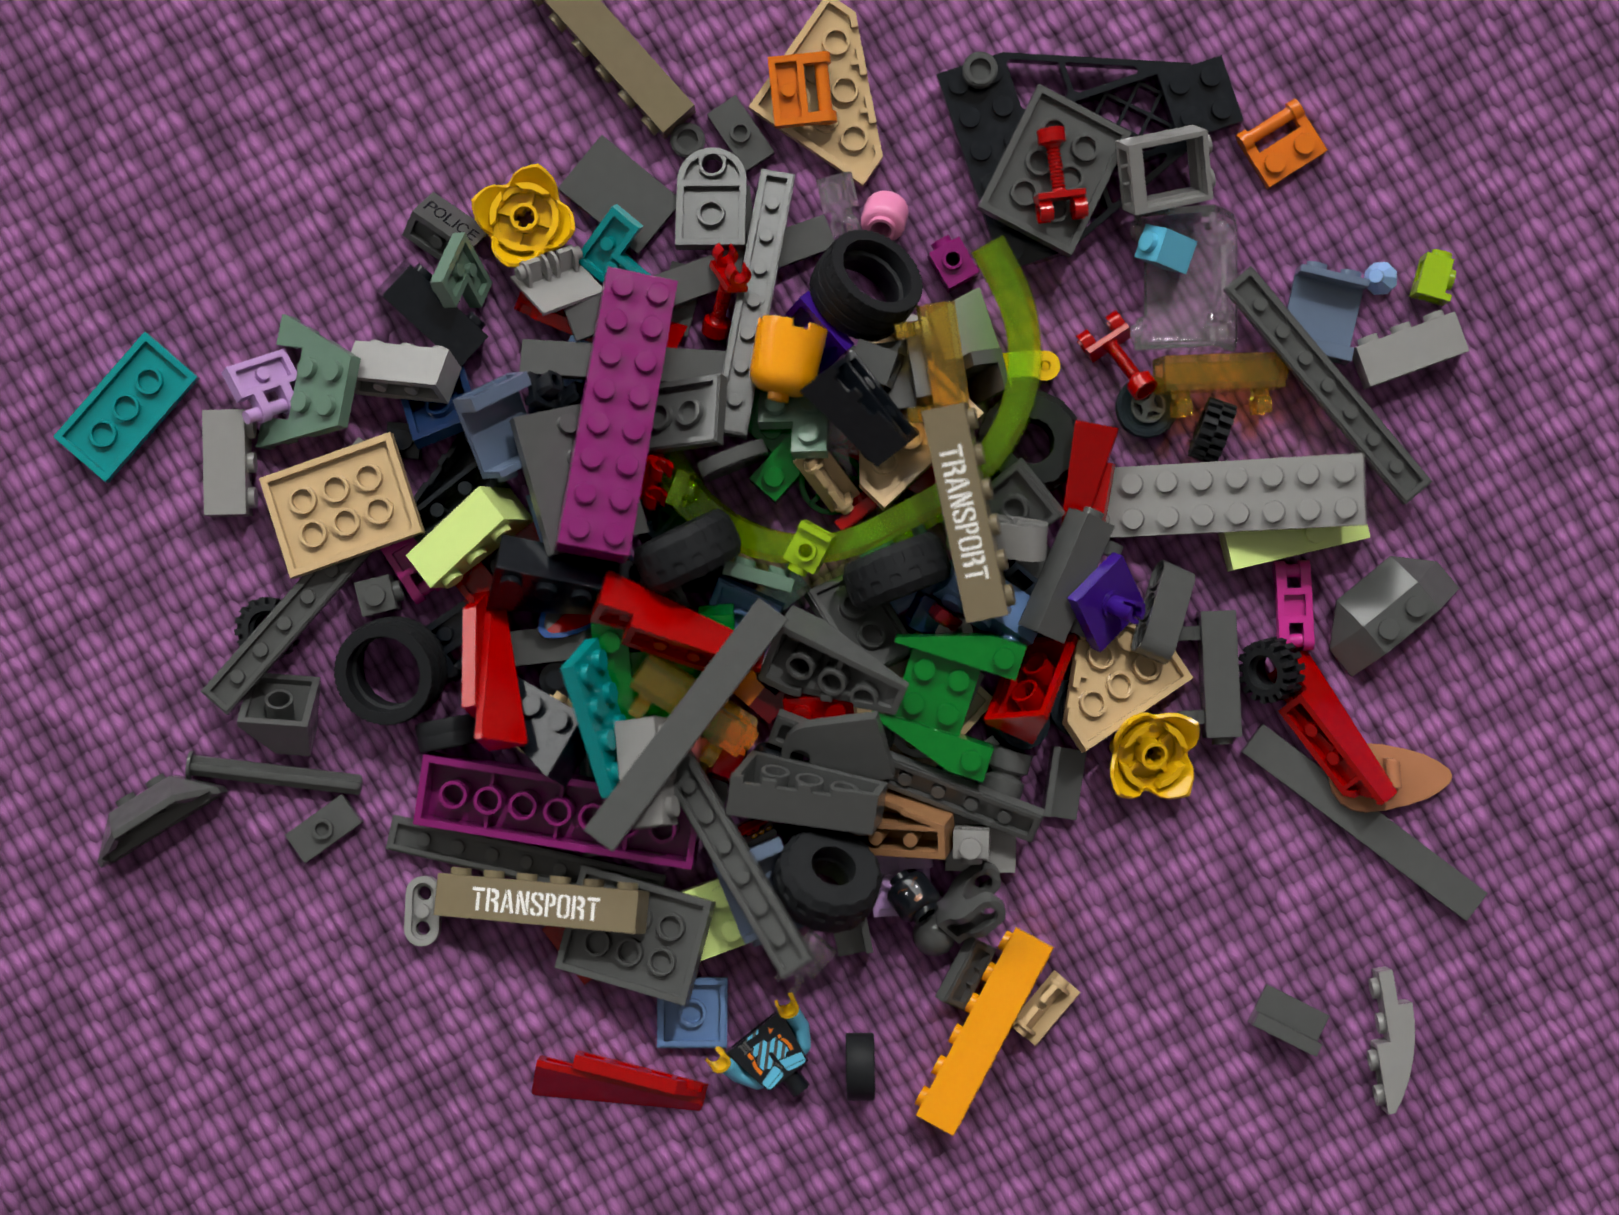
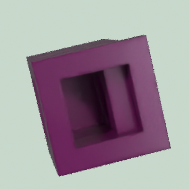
M946 235L931 244L933 251L928 254V259L947 293L979 276L980 270L973 262L959 236L952 240L949 235ZM949 254H955L959 258V263L954 266L949 265L946 262V257Z

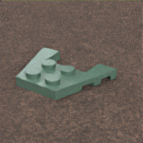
M282 314L276 345L285 348L301 349L302 352L297 365V377L290 401L291 408L288 420L272 418V420L260 424L256 447L266 450L275 449L276 445L283 443L288 445L296 443L298 439L304 437H317L347 428L361 358L334 341L323 337L312 327L301 323L299 319Z

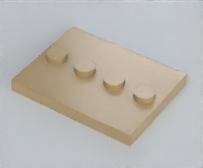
M391 432L259 478L285 564L292 579L425 533L394 434Z

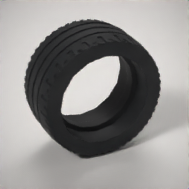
M861 229L845 232L828 247L817 262L809 283L811 297L815 306L831 326L849 337L871 342L884 340L896 332L915 310L923 292L920 271L910 255L899 244L885 237V235ZM845 269L858 272L873 281L883 293L886 302L871 298L859 290L851 281Z
M401 616L378 618L357 628L342 643L334 664L335 684L337 685L336 688L339 691L340 697H342V701L345 702L346 706L356 716L367 720V722L379 725L404 723L427 711L441 695L448 673L445 651H443V646L440 644L439 639L436 638V635L420 622ZM388 637L396 639L408 647L417 660L420 672L419 686L414 697L407 702L394 703L386 701L377 695L366 681L363 669L364 653L368 645L377 638Z

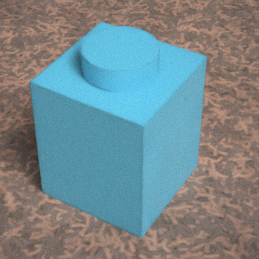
M1145 224L1134 257L1163 270L1186 274L1198 241L1169 228Z

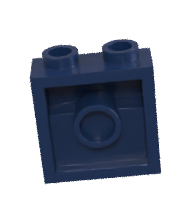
M461 366V371L449 404L401 399L409 429L417 449L464 431L452 401L474 390L464 366Z

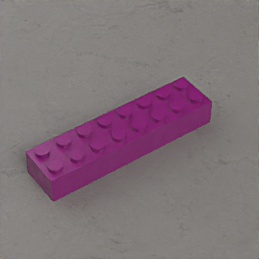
M609 266L607 268L600 296L555 551L623 564L629 558L678 281Z
M435 751L423 754L413 819L414 825L692 870L696 865L700 842L699 836L680 806V813L677 816L678 825L640 830L631 829L615 851L612 852L584 831V828L607 799L601 798L595 777L573 774L567 786L564 787L546 777L539 768Z

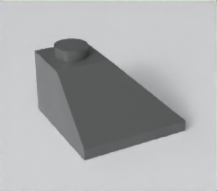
M266 673L243 699L237 719V726L276 754L311 756L317 732L320 677Z

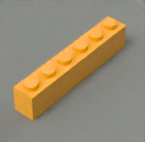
M1016 927L1013 933L1008 930L1005 932L997 948L1003 951L996 964L992 961L988 964L981 977V980L986 982L980 995L974 992L964 1011L969 1013L967 1020L963 1026L958 1023L948 1039V1042L953 1044L947 1057L942 1054L939 1056L931 1071L932 1074L936 1075L935 1080L930 1088L924 1085L914 1103L920 1107L916 1113L918 1117L952 1136L957 1132L1011 1031L1015 1020L1052 954L1054 946L1019 927Z

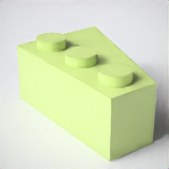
M479 486L406 556L430 588L449 589L458 584L466 572L500 547L502 534L515 536L533 522V518L510 488Z

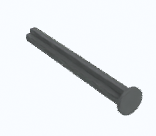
M189 751L185 768V775L188 779H191L194 775L359 795L363 786V778L360 774L195 755V751Z

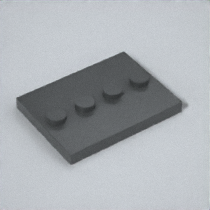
M1038 84L976 210L1069 258L1072 256L1117 164L1115 140L1129 138L1132 132ZM1064 126L1066 142L1062 143L1059 149L1062 170L1064 171L1066 190L1086 188L1089 215L1084 219L1072 220L1069 207L1070 200L1052 202L1054 220L1051 223L1038 224L1033 197L1038 193L1052 192L1051 186L1053 185H1051L1050 180L1052 179L1050 178L1049 172L1051 171H1049L1048 166L1050 164H1048L1049 161L1047 160L1049 157H1047L1046 151L1048 150L1043 146H1038L1036 131L1046 127Z
M581 404L517 416L510 420L548 557L566 553L555 551L554 549ZM640 499L633 538L649 533Z
M581 865L576 885H583V879L585 878L605 880L604 887L617 888V881L639 883L638 890L650 891L646 934L565 927L554 968L683 1006H689L716 902L595 867Z

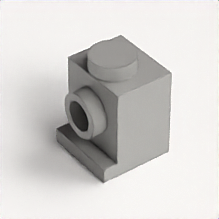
M956 824L953 830V858L961 860L962 864L978 865L982 864V861H990L991 827L986 825Z

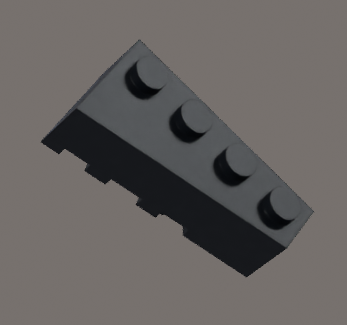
M502 534L486 610L591 615L608 571H612L639 584L640 575L634 561L627 560L623 564L571 553L548 557L543 542Z

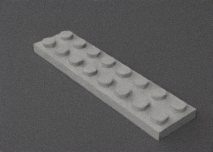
M1351 453L1115 467L1106 522L1115 526L1110 538L1367 525L1365 454Z

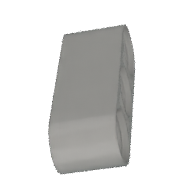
M997 514L1001 535H996L999 549H1005L1007 559L1025 562L1046 560L1047 522ZM947 535L946 548H947L948 550H950V545H949V540H948V535Z

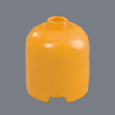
M763 315V318H758L750 366V378L758 389L768 393V400L788 403L789 397L797 398L804 396L800 390L817 377L828 330L813 323H809L808 329L792 326L793 318Z

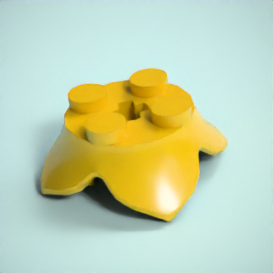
M531 164L520 168L512 175L509 183L506 185L493 184L487 186L471 200L475 221L491 237V249L494 256L507 267L515 268L519 266L521 261H526L563 247L575 232V221L572 211L560 201L558 186L554 178L540 164ZM526 211L532 212L533 223L527 224L526 227H521L520 221H517L518 216H524Z
M1142 712L1129 717L1119 727L1109 744V749L1112 753L1110 778L1116 795L1121 798L1134 799L1138 798L1143 791H1149L1157 797L1164 799H1178L1190 796L1194 781V767L1188 757V752L1197 745L1199 740V723L1180 713L1151 714L1149 712ZM1150 748L1154 751L1150 756L1145 755Z

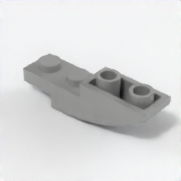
M1384 966L1372 968L1373 978L1368 980L1372 999H1377L1379 1013L1374 1014L1378 1034H1383V1038L1370 1040L1371 1050H1367L1366 1053L1370 1071H1375L1377 1085L1372 1086L1376 1106H1381V1109L1387 1114H1395L1404 1097L1410 1079L1415 1048V1019L1413 1002L1407 999L1398 1000L1393 970Z

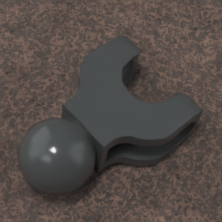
M982 861V864L971 865L962 871L953 880L945 896L937 903L938 910L926 921L914 924L912 938L920 952L928 956H940L947 953L953 947L955 941L960 944L970 937H985L1005 920V904L999 897L994 895L1001 885L1000 872L996 865L988 861ZM982 875L991 876L979 886L975 885L977 877ZM985 908L995 910L991 914H984Z

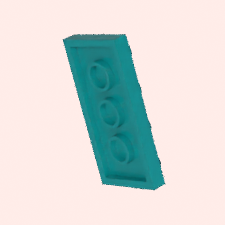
M144 332L53 437L104 482L109 483L200 378L149 333Z
M598 638L585 639L562 665L561 672L601 798H608L619 783L614 722L627 719L624 714H621L617 701L618 690L615 683L611 682L609 676L607 654L601 649Z

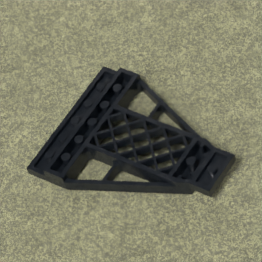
M1001 52L992 55L997 62L998 72L995 81L984 89L972 88L965 82L962 75L963 65L936 74V79L978 203L1025 110L1020 105L1007 66L1008 63L1057 66L1067 99L1080 105L1102 97L1095 111L1096 114L1099 113L1105 99L1123 107L1124 110L1116 124L1120 126L1127 110L1145 118L1146 120L1139 134L1132 132L1130 137L1143 135L1149 121L1168 130L1195 125L1206 129L1208 134L1241 124L1244 121L1222 55L1191 65V63ZM1066 66L1137 70V73L1082 92H1076L1072 87ZM1154 80L1157 89L1146 84V82ZM1135 86L1128 102L1113 95V93ZM1138 88L1157 97L1150 112L1131 104ZM1160 99L1168 122L1153 115ZM1186 140L1149 147L1151 148L1150 150L1143 152L1144 163L1166 156V160L1145 177L1146 186L1187 152ZM1116 164L1112 174L1118 172V164ZM1105 187L1101 195L1106 211L1085 228L1078 244L1122 207L1121 198L1115 203L1111 202L1107 187ZM982 213L1002 274L1063 256L1055 250Z

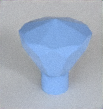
M1388 262L1373 263L1365 271L1364 278L1370 280L1367 289L1374 295H1386L1397 285V271Z

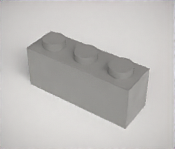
M1442 309L1422 316L1424 323L1412 327L1410 321L1389 328L1391 334L1378 338L1377 333L1358 339L1357 343L1359 346L1354 348L1352 360L1363 389L1366 390L1468 352L1469 348L1455 311L1444 315Z
M355 340L351 353L361 358L354 392L357 395L449 404L461 371V367L451 351L438 345L422 347L406 342L390 344L380 340H371L370 342Z
M245 409L202 410L205 516H253V508L258 507V491L256 487L252 486V473H257L258 468L257 454L252 452V439L257 436V423L246 424L244 422L242 412Z
M652 716L614 722L619 782L667 718ZM676 770L631 828L632 830L678 825L677 816L680 813V804L674 791Z

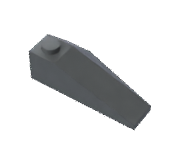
M792 605L784 616L788 621L770 644L757 679L788 695L800 697L803 693L819 696L820 701L832 703L833 699L851 702L857 708L896 715L909 687V683L825 620Z

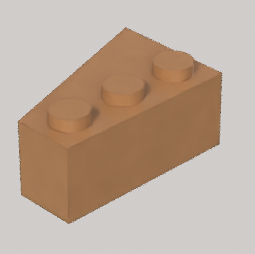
M887 788L881 824L873 835L854 834V836L868 845L875 856L945 860L953 849L954 813Z

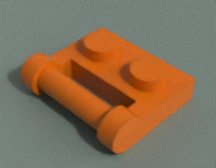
M819 51L767 57L775 129L809 125H830L838 122L837 112L832 108L828 65L831 64L830 52ZM813 66L815 71L819 111L815 112L808 111L804 67Z
M1295 98L1287 102L1283 110L1248 132L1243 130L1235 135L1238 145L1267 190L1328 151L1306 117L1302 105ZM1293 120L1297 127L1296 130L1263 151H1258L1255 146L1256 142Z

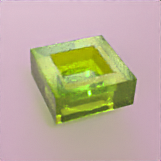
M678 469L666 503L676 507H685L686 502L691 503L699 485L694 482L697 474L686 469Z

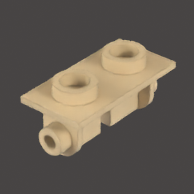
M828 451V458L793 460L794 464L831 512L836 511L846 515L853 510V498L859 495L860 491L830 451Z
M1054 970L1024 1005L1015 1020L1014 1029L1034 1046H1037L1081 992Z

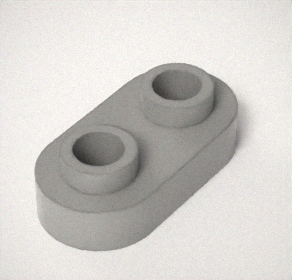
M428 875L414 878L408 884L405 895L404 933L410 943L420 947L435 942L440 936L442 916L434 915L437 879ZM423 886L431 890L429 899H424L420 895V890ZM421 921L427 922L430 927L427 934H422L419 931L418 926Z

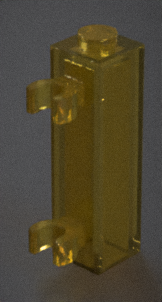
M953 300L916 305L917 320L894 324L895 336L898 339L920 335L931 393L930 405L906 408L910 423L923 422L921 411L968 402L970 409L956 306Z
M1275 352L1164 355L1152 360L1153 377L1158 382L1154 395L1171 394V418H1185L1186 416L1193 415V404L1190 394L1250 392V415L1271 413L1272 400L1269 391L1286 387V380L1289 374L1288 367Z
M648 654L632 676L629 687L639 694L631 703L628 713L637 719L642 718L653 702L671 714L697 678L667 659ZM728 700L702 734L709 741L702 749L699 760L711 767L723 749L735 757L738 756L743 748L748 751L759 735L756 731L758 719Z

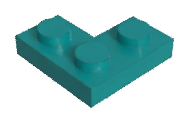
M618 204L612 206L582 247L583 258L579 260V264L602 283L608 266L651 275L625 253L644 226Z

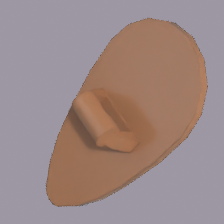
M1367 743L1397 790V793L1383 805H1378L1375 799L1364 796L1356 798L1343 796L1328 777L1331 791L1340 804L1351 811L1369 813L1391 810L1428 799L1450 784L1452 773L1442 763L1425 754L1384 744Z

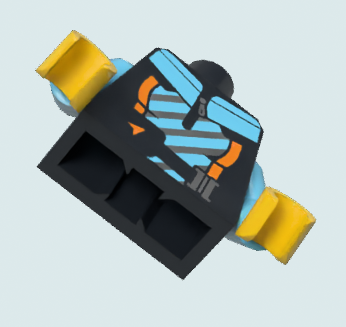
M792 992L788 993L791 1001L787 1005H780L776 999L774 1003L777 1010L728 1048V1055L722 1047L717 1046L715 1050L720 1055L719 1059L716 1061H710L708 1058L705 1059L713 1072L722 1073L732 1081L755 1090L765 1088L771 1091L782 1082L793 1097L802 1093L810 1083L799 1071V1068L808 1061L807 1053L812 1046L809 1022L800 1010Z

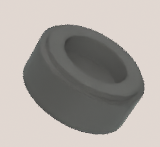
M982 51L970 54L965 59L962 68L965 82L975 89L989 87L995 81L998 72V65L994 57Z
M682 123L672 131L670 137L671 147L680 158L686 159L692 153L705 148L704 133L696 124Z

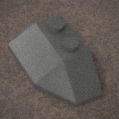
M1389 556L1336 600L1329 651L1347 673L1353 677L1387 654L1437 613L1458 591L1459 587L1437 561Z
M162 773L145 783L148 789L137 796L134 792H131L115 802L118 808L108 815L97 861L99 866L103 868L114 864L221 797L228 790L224 785L193 778L188 779L180 775L166 777Z

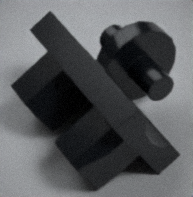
M548 370L542 376L531 371L528 372L532 385L528 386V396L525 399V405L528 406L529 414L581 404L584 384L574 381L566 387L559 373Z

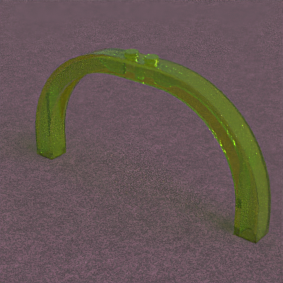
M1003 235L972 252L999 306L1008 343V372L1003 399L990 430L981 442L986 455V464L981 465L984 479H991L1001 469L1022 438L1036 405L1043 366V337L1034 295L1023 269ZM683 451L662 453L664 458L674 464L671 479L663 472L662 481L658 483V487L666 490L668 502L683 518L689 521L719 508L730 516L742 541L740 553L765 561L789 564V561L785 560L783 556L795 533L770 529L737 514L708 490L693 470ZM937 483L870 520L848 529L831 532L837 538L823 563L857 556L887 544L892 540L895 544L914 537L911 530L924 524L926 529H929L944 521ZM803 544L800 552L804 557H810L812 548L808 544Z

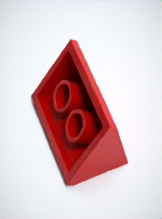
M1068 634L1064 644L1047 637H1036L1033 644L1026 647L1016 681L1000 677L984 718L987 725L1032 745L1034 744L1049 717L1078 640L1076 634Z

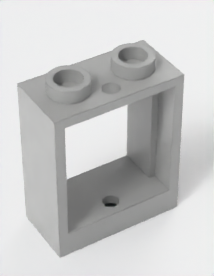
M1189 125L1115 140L1122 210L1136 216L1214 199L1213 188L1216 185V178L1210 165V154L1212 153L1213 145L1206 129ZM1186 140L1191 186L1147 195L1142 149Z

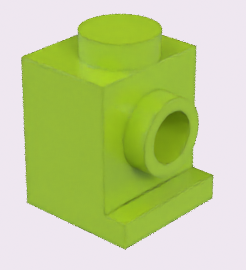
M1432 249V252H1426L1422 255L1418 262L1409 297L1440 306L1449 303L1452 295L1445 292L1452 289L1456 278V270L1452 269L1455 260L1452 259L1453 254L1444 250Z
M807 519L801 520L783 556L785 560L789 561L787 568L803 577H806L808 572L813 575L818 574L837 536ZM803 544L811 546L812 554L810 557H804L801 554L800 549Z

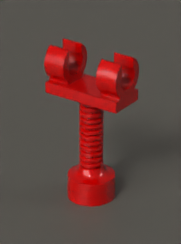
M1052 126L1037 130L1038 146H1043L1048 150L1046 153L1048 154L1047 157H1049L1047 160L1049 161L1048 164H1050L1048 166L1049 171H1051L1049 172L1050 178H1052L1050 179L1051 185H1053L1051 186L1052 192L1038 193L1033 197L1038 224L1051 223L1054 220L1052 202L1070 200L1069 207L1072 220L1084 219L1089 215L1086 188L1066 190V185L1064 184L1065 178L1063 177L1064 171L1062 170L1059 149L1060 145L1066 142L1064 126Z
M720 243L715 245L712 250L714 260L710 261L709 265L719 280L720 285L713 313L705 315L701 332L713 340H724L728 337L731 321L726 317L731 293L747 292V283L752 275L745 262L742 264V272L739 273L734 264L738 260V252L732 243L729 245V253L722 257L724 248Z
M1114 310L1105 316L1106 324L1112 331L1097 342L1087 329L1075 337L1079 340L1077 343L1092 363L1109 353L1129 379L1127 390L1135 400H1142L1156 390L1158 382L1149 371L1140 372L1120 346L1132 338V334L1128 324Z
M660 453L647 456L640 499H642L643 505L650 510H655L657 501L665 507L667 492L663 488L658 487V483L662 481L663 472L671 479L674 464Z

